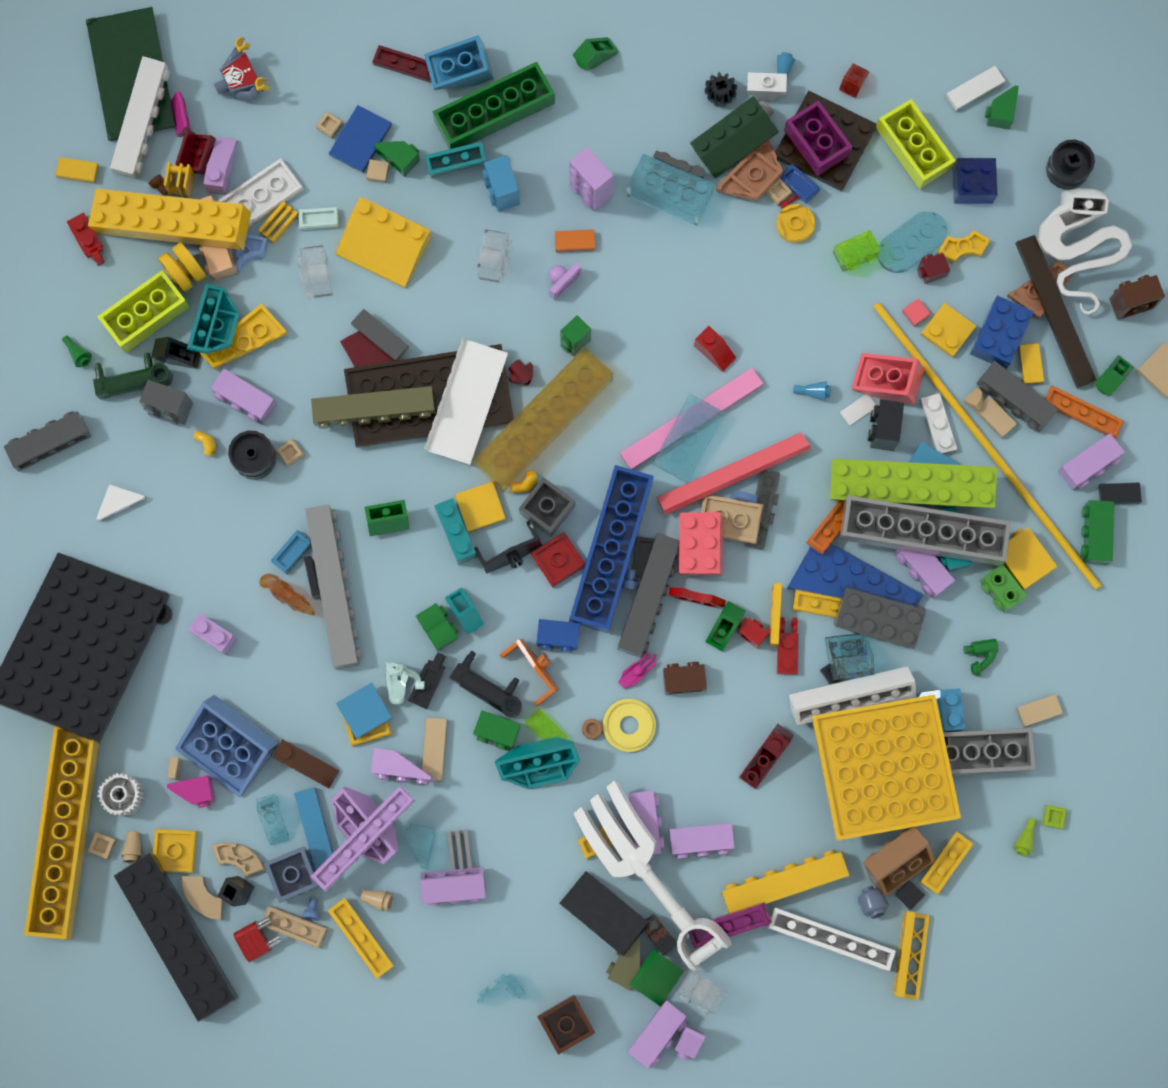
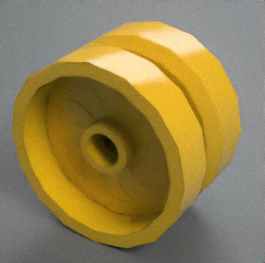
M179 242L172 248V252L177 258L176 261L169 253H164L158 260L173 283L177 284L183 293H186L192 288V282L187 277L188 275L198 283L207 276L186 247Z

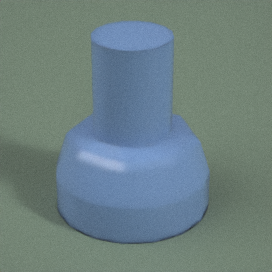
M636 570L627 571V580H624L622 588L638 589V583L635 581Z
M309 899L308 909H305L303 919L319 920L320 915L318 910H316L317 899Z

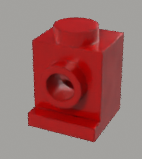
M746 617L737 626L740 628L737 634L756 649L771 631L769 628L766 630L762 629L764 626L758 620L754 619L752 621Z

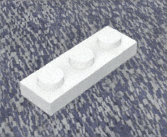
M940 393L921 398L919 401L934 449L942 454L955 452L957 446Z

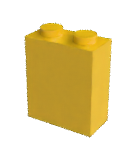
M1029 527L1025 530L1019 528L1011 534L1013 538L1008 542L1007 558L1003 564L1023 591L1058 567Z

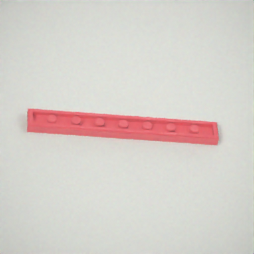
M798 433L657 497V501L666 515L811 450L810 444L802 433Z

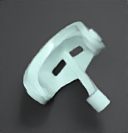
M385 662L389 701L392 704L398 705L404 702L408 676L415 680V689L424 690L425 681H421L420 676L416 672L408 669L403 664H397V662Z

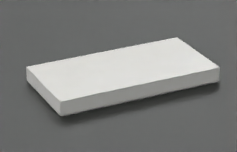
M280 158L219 199L218 202L244 204L251 212L250 227L277 209L283 201L286 203L302 192L304 188L282 158Z

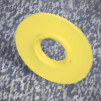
M619 700L612 704L604 715V735L607 741L620 751L635 752L641 750L651 742L655 734L656 720L654 714L645 703L639 700ZM632 716L638 721V729L635 733L625 734L621 730L620 722L624 717Z

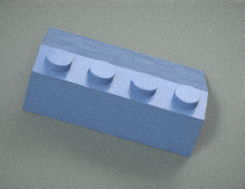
M213 695L202 702L175 749L238 797H241L268 762L279 743L217 696Z

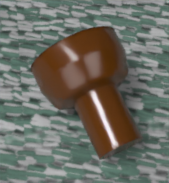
M161 174L155 176L148 183L151 188L158 189L163 196L168 193L164 187V179Z

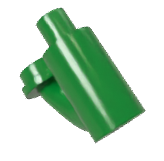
M996 638L971 642V645L963 646L964 654L972 653L973 656L987 654L980 664L978 661L971 664L973 676H981V671L986 669L996 658L998 652Z

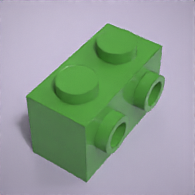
M1004 565L998 566L979 580L982 590L986 594H990L993 598L994 606L999 611L1002 610L1003 613L1027 597L1026 593Z

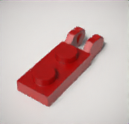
M780 617L777 674H798L797 618H792L791 620L792 633H784L786 621L785 617Z

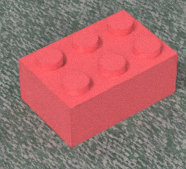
M721 512L680 513L679 574L682 576H723L724 515Z

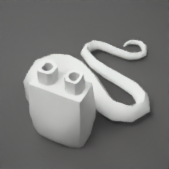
M1075 188L1061 192L1060 205L1040 225L1037 240L1043 252L1058 261L1072 260L1088 253L1109 239H1116L1120 242L1121 247L1119 251L1112 256L1072 265L1058 274L1056 285L1060 294L1066 297H1086L1094 300L1095 306L1090 311H1085L1082 308V303H1080L1081 311L1089 315L1098 311L1101 304L1099 298L1092 292L1069 291L1065 289L1063 285L1065 277L1088 269L1115 265L1127 257L1133 245L1127 230L1114 225L1100 228L1086 238L1071 245L1063 244L1061 241L1062 235L1107 214L1109 200L1105 193L1092 188Z

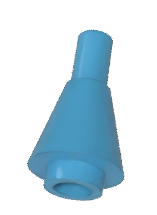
M782 52L781 55H777L778 74H787L788 76L796 60L792 54Z
M827 381L807 386L794 385L793 393L806 394L826 401V397H830L831 385H827Z

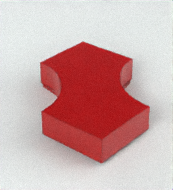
M670 587L668 593L669 596L681 601L698 603L707 607L723 608L726 600L715 595L699 593L685 588Z

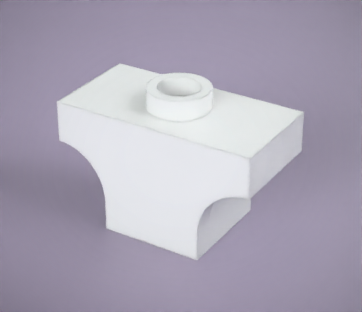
M748 72L747 94L754 95L757 101H775L776 97L786 95L787 74Z

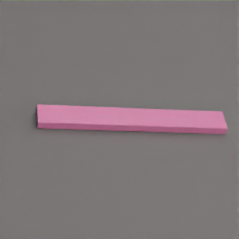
M753 368L749 369L620 453L621 457L629 469H635L763 386V382Z

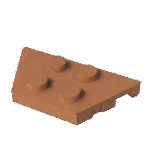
M770 140L747 155L716 186V191L758 201L783 175V169L777 160L775 151L771 147Z

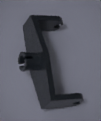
M530 520L526 524L533 536L532 539L508 548L485 562L478 547L474 548L486 574L511 564L512 568H518L516 562L520 567L523 564L521 558L542 546L541 540Z

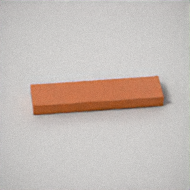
M1053 385L1045 397L1049 403L1058 409L1057 412L1106 436L1111 433L1114 439L1117 437L1124 420Z

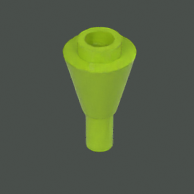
M1028 818L1025 830H1023L1013 845L1016 854L1023 857L1033 854V831L1036 819Z

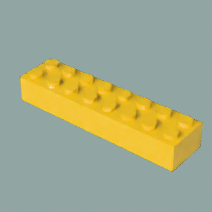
M96 189L88 227L97 234L244 250L251 212L244 204Z

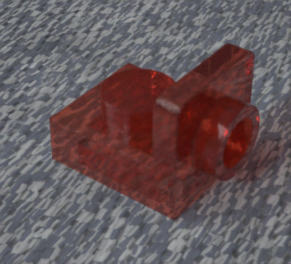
M852 63L842 80L839 90L856 98L870 71Z

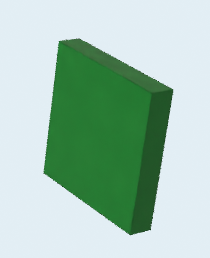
M653 949L630 983V986L661 1007L684 971Z

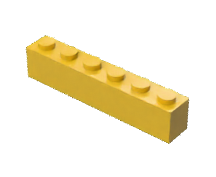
M834 849L823 853V858L816 860L815 856L804 859V864L796 866V863L783 866L784 871L777 873L776 869L765 872V877L757 879L756 876L744 879L745 884L737 886L735 882L724 886L725 890L721 891L728 914L762 902L767 904L849 876L842 853H836Z

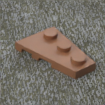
M1059 261L1049 267L1055 283L1057 282L1058 274L1067 269ZM1071 274V275L1065 277L1064 282H1063V285H1064V286H1065L1066 283L1069 281V279L1073 276V274ZM1031 280L1006 296L1016 304L1034 311L1032 316L1036 319H1039L1044 313Z

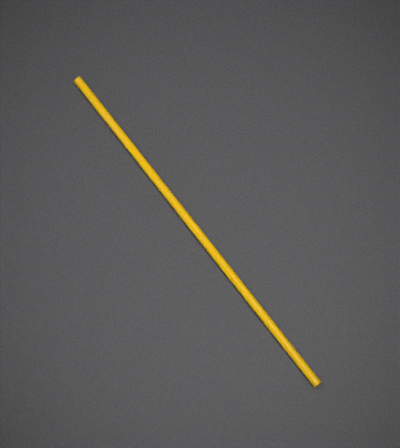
M881 303L875 304L873 308L910 355L920 361L924 368V373L1095 590L1099 588L1101 583Z

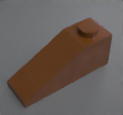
M283 739L272 758L327 788L331 787L339 772L338 769Z

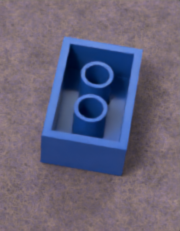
M997 295L991 304L970 355L991 364L996 361L1007 369L1014 358L1034 311Z

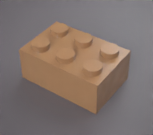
M911 827L902 831L895 840L887 842L880 851L869 855L863 863L870 881L887 897L935 862L929 842L916 827Z

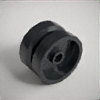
M1072 139L1061 142L1047 161V177L1057 188L1071 190L1081 186L1094 168V153L1082 141Z
M247 430L239 433L232 439L228 450L231 464L241 476L247 479L258 480L266 477L272 472L276 464L277 455L273 445L264 434L258 431Z

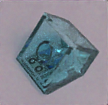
M855 633L825 637L828 662L833 680L874 675V654L866 635Z

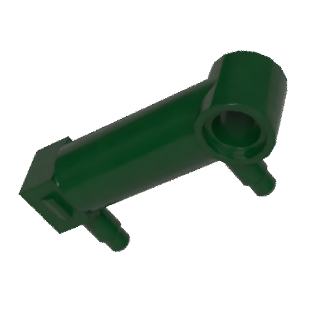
M147 352L144 353L145 369L106 377L104 376L101 364L96 363V378L93 379L96 396L99 399H105L115 395L144 390L148 380L169 386L173 381V375L166 365L162 363L153 365L150 353ZM165 372V376L162 379H157L159 373Z

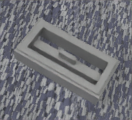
M468 830L447 832L451 870L456 869L452 836H456L459 869H466L463 865L460 835H464L468 868H472Z

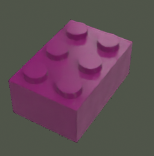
M819 100L786 121L784 131L817 176L850 155L853 146Z

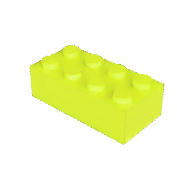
M912 99L879 118L876 129L919 190L952 170L956 160Z
M161 270L97 317L126 354L190 307L167 275Z

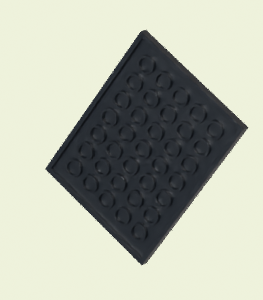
M57 553L0 666V706L100 744L170 595L75 558Z

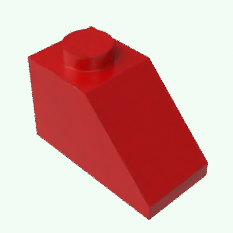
M710 326L695 339L694 347L722 372L736 359V356L725 340Z

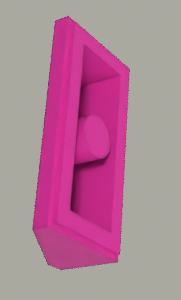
M177 91L171 99L176 135L181 137L185 135L186 130H191L184 97L180 91Z

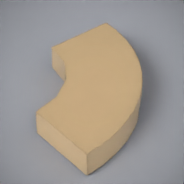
M228 842L212 845L218 865H235L242 871L245 877L266 870L261 859L245 846Z
M182 876L183 891L190 905L197 912L208 918L222 920L223 900L215 897L208 891L205 886L204 877Z

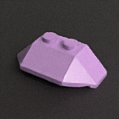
M343 787L331 799L336 826L347 839L378 808L369 796L347 787ZM391 825L364 852L362 857L385 864L398 852L395 827Z

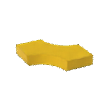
M975 230L964 238L947 236L937 254L944 253L946 260L953 264L958 258L966 255L980 258L991 239Z

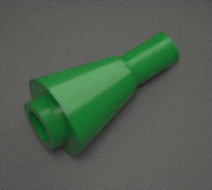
M68 335L62 338V341L68 347L75 366H87L91 361L92 354L74 343Z

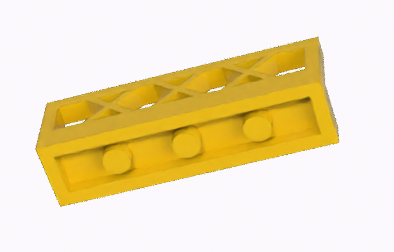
M904 911L893 996L919 1000L930 915ZM915 918L924 919L923 928L916 933L913 929ZM916 937L918 941L921 943L920 949L913 954V952L911 951L912 939ZM913 958L918 964V969L913 974H910L908 966L909 961ZM910 979L915 985L914 995L905 993L906 982Z

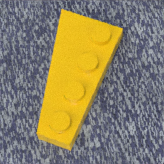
M261 303L237 323L231 347L209 354H200L216 370L288 333Z

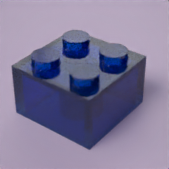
M996 158L956 159L953 166L954 204H993L998 195Z

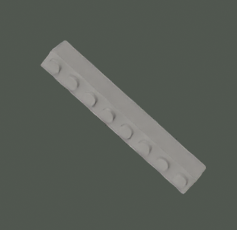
M329 504L307 508L305 511L332 664L335 670L360 665L359 659H362L360 647H356L355 642L358 639L357 628L352 625L355 615L353 607L349 608L348 600H351L350 589L346 588L344 581L348 580L346 568H342L341 561L344 560L342 548L339 549L338 541H341L339 529H335L334 522L337 521L335 509L332 510Z

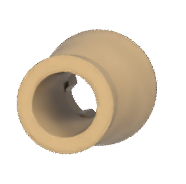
M127 832V838L121 854L125 863H135L142 858L139 832Z
M364 889L360 901L382 912L384 910L389 911L393 902V894H389V891Z

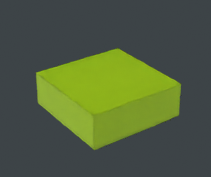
M1045 805L1042 826L1063 830L1067 809Z

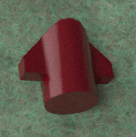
M520 359L515 361L508 369L512 374L509 377V381L521 384L522 386H528L533 377L532 363L529 362L525 365Z

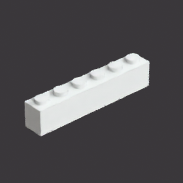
M142 56L110 166L114 173L136 179L137 174H140L142 171L143 163L141 160L143 155L147 153L148 144L146 143L148 136H152L154 129L152 122L158 116L159 107L157 105L159 99L162 100L164 95L163 84L164 81H168L170 70H168L165 62Z
M907 666L790 694L789 701L797 725L812 722V716L905 700L917 697L915 680Z
M772 909L770 915L772 922L766 928L882 970L890 971L895 950L781 909Z

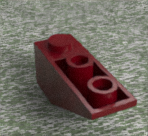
M777 723L739 778L756 789L789 745L794 735Z

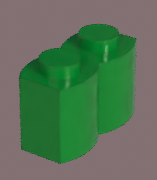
M435 603L417 614L416 618L436 650L440 651L458 639L456 634L459 631L453 622L449 624L447 621L448 613L443 605L439 607Z

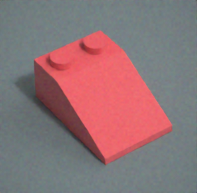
M862 353L852 390L884 400L915 405L924 368L920 361L914 358Z

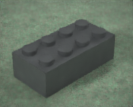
M845 585L834 625L838 628L915 649L926 609L920 605Z

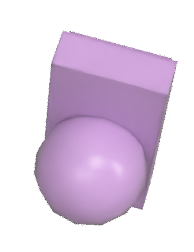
M577 262L568 271L561 265H556L549 271V278L554 283L549 289V295L554 300L581 275V266Z

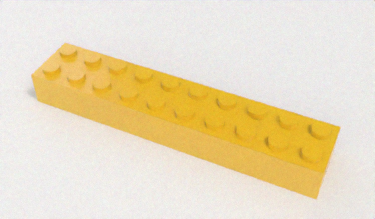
M55 726L24 936L67 940L73 937L99 743Z

